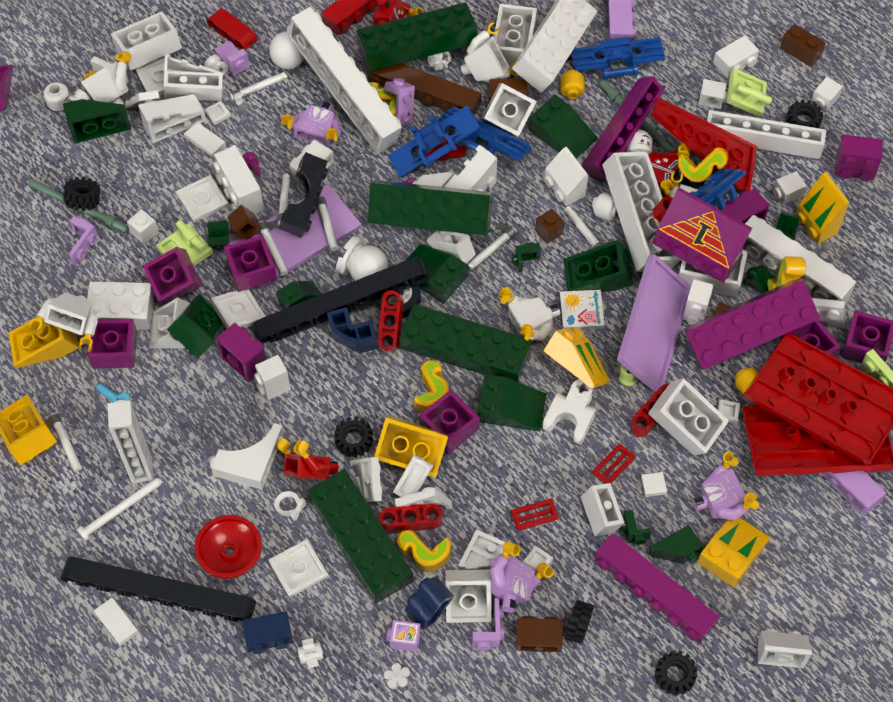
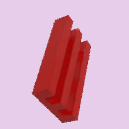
M619 443L591 474L604 484H611L636 459V456ZM621 450L623 453L601 474L599 471ZM628 456L629 458L607 479L606 476Z
M552 498L510 510L517 532L559 520ZM545 506H550V509H546L540 512L537 511L519 518L517 516V514H521ZM550 513L553 514V515H550V516H546V517H543V518H539V519H536V520H532V521H529V522H525V523L520 524V522H523V521H526V520H530V519H533V518H536V517H540V516H543V515H547V514H550Z

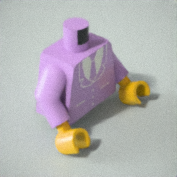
M322 102L320 108L310 105L305 111L293 117L285 114L281 119L280 125H287L288 129L293 127L295 138L312 142L315 139L328 148L331 139L337 142L338 137L341 135L339 121L335 119V113L331 111L332 105L328 102Z
M725 452L723 455L724 463H720L702 483V496L692 499L696 511L708 508L711 517L714 519L721 518L735 521L742 515L748 514L749 508L755 510L759 507V503L755 500L757 496L751 492L745 495L733 469L729 470L730 466L735 467L739 463L738 458H732L734 456L733 452Z
M505 542L503 544L504 553L498 557L491 558L490 569L491 592L503 600L502 610L508 613L516 611V604L529 600L530 594L541 583L540 579L542 577L551 578L554 574V569L550 568L548 564L540 563L536 569L537 574L534 575V569L515 558L519 555L521 547L512 542Z

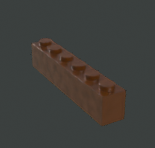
M402 63L368 72V82H376L381 87H385V82L393 81L394 78L404 79L405 82L415 86L414 99L421 101L426 106H435L442 112L448 111L451 107L462 109L468 106L473 116H475L482 104V93Z

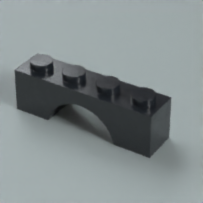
M305 152L295 175L304 187V201L297 204H288L283 212L278 229L301 237L305 231H309L312 221L309 220L310 216L315 213L317 208L315 200L316 197L320 196L323 186L320 184L322 180H325L328 173L326 168L327 160Z

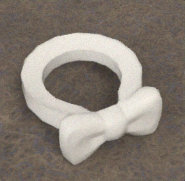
M286 491L278 495L274 502V507L281 516H291L293 520H297L299 513L307 503L304 498L300 499L296 493ZM286 497H291L295 499L297 506L294 510L283 511L280 509V501Z

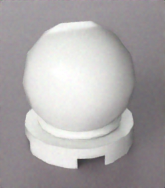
M290 24L287 26V32H281L271 40L269 48L272 62L284 69H294L300 66L305 59L288 37Z
M353 236L344 246L347 249L344 257H339L336 265V271L344 276L350 272L352 278L356 281L388 268V260L385 253L378 247L372 245L364 246L363 239Z

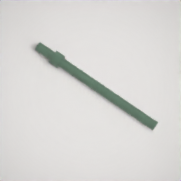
M605 80L601 81L599 85L608 93V97L621 106L625 100L621 96L622 94ZM644 120L641 127L666 152L675 150Z
M33 179L29 180L28 186L65 203L62 193ZM85 208V211L79 209V211L103 222L105 226L111 229L114 227L124 233L129 231L128 225L119 222L112 215L107 216L93 208L92 210Z

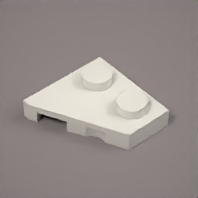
M427 487L421 492L407 493L401 498L395 499L396 507L432 503L443 505L446 509L453 508L452 500L435 487Z

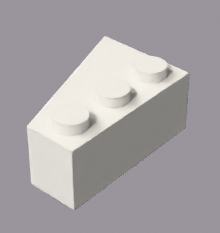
M165 53V99L195 94L198 100L222 101V72L202 65L198 67L189 64L187 60L182 59L181 61Z
M195 94L138 105L143 125L153 143L191 128L196 122L202 123L206 121L204 110Z
M479 145L475 149L477 154L471 161L467 159L464 162L466 167L459 175L454 174L444 187L484 191L488 187H493L497 181V157Z

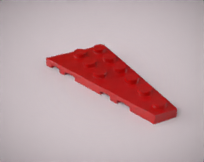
M659 97L654 100L651 113L652 118L702 160L715 148L725 149L728 153V161L723 168L726 170L732 168L735 171L737 169L746 171V175L733 184L734 187L741 193L751 190L757 151L756 145ZM714 165V170L717 172L719 169Z

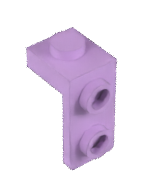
M231 41L215 48L216 54L228 65V70L233 76L250 68L247 52L244 49L238 51Z
M394 78L393 81L385 82V90L397 95L395 117L400 120L401 125L410 124L413 118L415 86L405 82L402 78Z
M74 216L70 221L73 232L81 235V238L69 253L72 264L76 265L79 260L81 261L85 258L88 247L95 244L97 232L95 226L84 218L79 219Z
M494 598L493 602L494 632H473L471 639L472 648L487 651L491 647H499L500 641L504 640V627H500V619H503L504 611L502 610V605H499V598Z

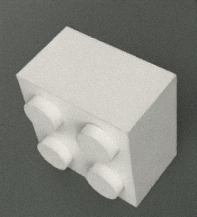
M500 83L482 119L519 137L537 101Z

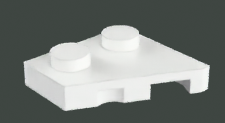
M158 90L138 93L131 97L130 101H124L125 108H137L139 104L160 101L162 97Z
M812 298L820 316V319H818L820 322L845 329V301Z
M378 457L349 460L350 466L357 469L359 476L355 478V481L366 502L382 501V486L380 485L381 467Z
M476 529L458 565V569H491V558L498 557L504 553L503 544L505 542Z

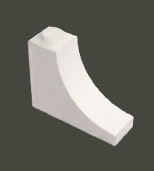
M274 423L269 433L261 441L246 449L236 451L219 449L217 455L213 456L210 462L213 476L262 490L278 450L276 444L284 434L282 425Z

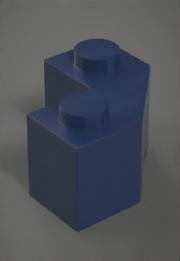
M347 307L327 312L331 331L336 342L359 354L379 348L372 320L352 325Z

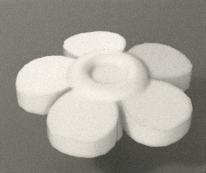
M395 663L391 667L392 671L387 670L384 673V678L389 680L387 684L391 689H395L398 684L400 687H405L408 684L406 678L410 676V671L407 667L401 669V665Z

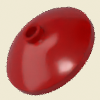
M224 515L209 521L200 530L195 541V555L199 565L208 574L221 579H232L246 574L255 566L262 550V541L257 528L249 520L236 515ZM229 549L234 550V553H233V554H231V555H227V554H226L227 550H229Z

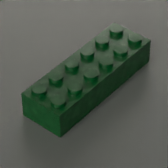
M466 2L356 30L359 49L368 72L469 46L473 38L478 35L477 25Z
M374 180L370 183L367 223L487 236L490 232L493 192Z
M413 304L399 337L400 349L483 375L506 377L516 382H520L532 346V339L526 341L522 336L417 304Z
M346 469L307 489L311 504L375 604L414 582L412 570Z

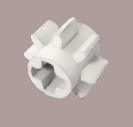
M449 51L427 56L429 66L435 67V71L448 68L447 64L451 61Z
M313 638L302 640L303 646L297 647L301 664L307 663L308 669L319 666L318 660L323 659L320 642L314 643Z

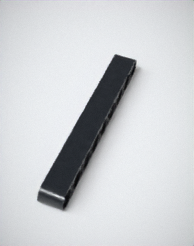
M414 257L256 320L252 323L251 328L255 339H258L262 344L267 342L273 343L329 321L327 312L347 307L349 313L381 300L387 291L393 290L399 293L425 282L429 275L422 259Z
M73 556L67 557L60 579L66 583L71 581L75 582V585L87 588L93 586L97 587L96 590L109 593L114 591L118 592V595L126 597L136 596L139 597V600L157 601L161 605L174 607L175 605L181 607L182 610L195 612V610L201 611L204 615L212 617L218 615L224 617L225 620L234 622L251 619L257 603L256 600L247 596Z

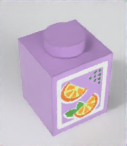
M393 620L392 628L388 627L386 641H390L391 649L418 652L421 632L420 623Z

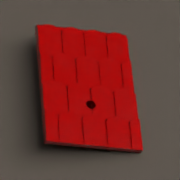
M789 332L783 335L742 395L767 412L777 415L796 428H801L830 447L840 450L865 465L871 463L893 428L892 387Z
M742 406L754 470L757 475H804L863 471L865 473L893 470V447L889 435L871 463L865 465L759 406Z

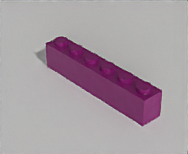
M653 76L639 78L581 165L591 178H606L602 164L613 153H620L626 150L635 133L651 111L654 100L660 97L664 91V87Z
M614 533L596 551V564L602 570L606 571L608 569L614 574L613 577L617 582L627 584L636 597H643L649 602V606L654 611H661L665 614L670 624L676 627L679 625L685 630L684 633L689 639L693 641L698 640L701 643L717 624L719 615Z

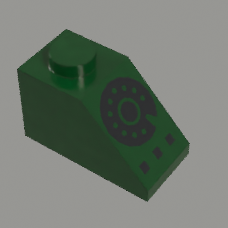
M293 281L277 291L278 302L283 309L322 294L313 281Z
M687 525L653 544L650 549V555L684 564L687 561L693 563L699 559L703 545L691 527Z

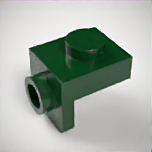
M781 212L776 229L780 230L788 238L795 240L800 217Z
M209 221L207 223L208 246H213L215 249L224 248L225 245L229 244L228 221Z
M525 243L524 245L515 246V254H512L513 266H517L518 272H523V261L540 259V244Z
M764 265L748 269L742 283L744 285L752 284L763 294L769 291L768 279L777 278Z
M633 510L624 511V524L620 528L622 533L626 532L628 543L634 542V544L640 545L650 540L651 529L637 530Z

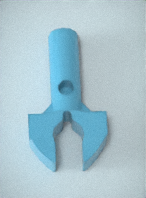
M102 383L98 384L96 388L97 391L111 400L112 403L117 400L130 401L129 395L124 391L121 394H115Z

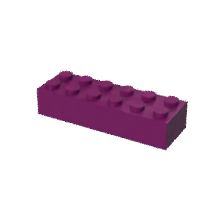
M797 278L690 325L683 330L699 366L704 370L818 320L820 316L804 279Z

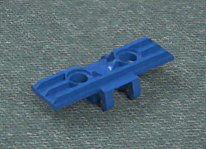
M627 37L601 40L600 45L574 48L571 52L576 71L601 69L604 80H608L609 77L632 74L638 76L637 64L665 60L660 37L628 41ZM633 49H639L641 50V53L634 54L631 51ZM602 54L603 59H596L594 55ZM617 60H624L625 66H631L607 70V68H611V62Z
M468 106L460 109L440 123L432 114L428 117L431 123L420 130L415 126L410 128L415 138L388 155L400 178L423 164L427 168L430 167L431 163L451 150H457L458 148L455 144L481 129ZM449 127H455L456 132L453 135H449L446 133V130ZM448 141V144L427 156V153ZM416 148H419L418 157L413 156V151Z
M451 107L439 117L438 121L445 120L460 109ZM476 117L475 119L481 129L457 143L461 147L465 146L477 152L475 149L479 144L475 143V141L480 137L488 142V146L485 149L491 154L495 155V151L500 152L517 161H521L532 149L528 143Z
M725 168L719 169L706 179V182L698 191H691L690 194L714 207V202L717 203L718 209L722 211L726 208L724 201L727 198L726 193L729 195L731 202L737 199V193L733 184L746 175V171L741 169L735 171L732 168L728 170Z

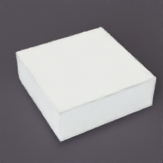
M221 101L204 109L214 125L231 117V113Z
M719 399L717 410L729 420L728 423L737 424L740 403Z
M663 472L641 475L645 497L667 494Z
M535 545L523 563L534 569L537 574L538 564L546 563L549 565L553 557Z

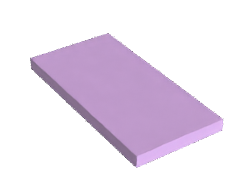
M329 184L325 185L320 196L326 199L327 211L336 242H339L362 228V224ZM317 209L310 216L309 220L312 221L309 231H305L301 237L276 228L269 231L288 272L330 247L320 212ZM277 215L268 219L266 222L275 221L277 219ZM258 231L251 238L260 236L261 234ZM240 236L228 245L244 241L245 239ZM271 255V258H272L273 263H274V266H275L277 279H278V278L281 277V274H280V272H279V270H278V268H277V266H276V264H275V262H274V259H273V257H272V255ZM270 283L260 285V287L263 288Z
M655 254L648 255L617 358L620 364L654 392L665 384L691 289L682 278Z

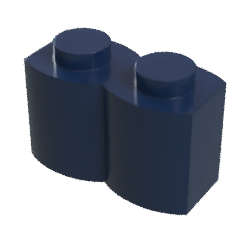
M437 576L430 579L427 577L422 580L418 585L419 590L417 593H414L407 600L408 605L405 611L416 623H420L422 630L430 627L438 620L443 610L454 597Z

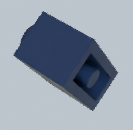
M287 611L242 620L248 652L262 654L268 648L285 649L289 647V644L293 643Z

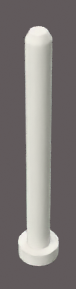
M155 478L85 528L80 526L76 531L86 542L90 539L89 535L161 486L162 481L159 478Z

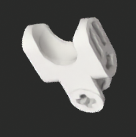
M578 379L572 384L567 397L557 393L544 418L543 429L550 432L557 422L569 420L576 427L573 441L581 445L597 412V409L589 406L593 389Z

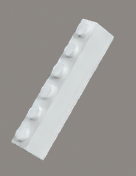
M709 110L707 117L708 122L756 145L757 149L820 159L825 144V129Z
M117 400L114 403H107L109 430L131 483L153 481L152 456L131 401Z

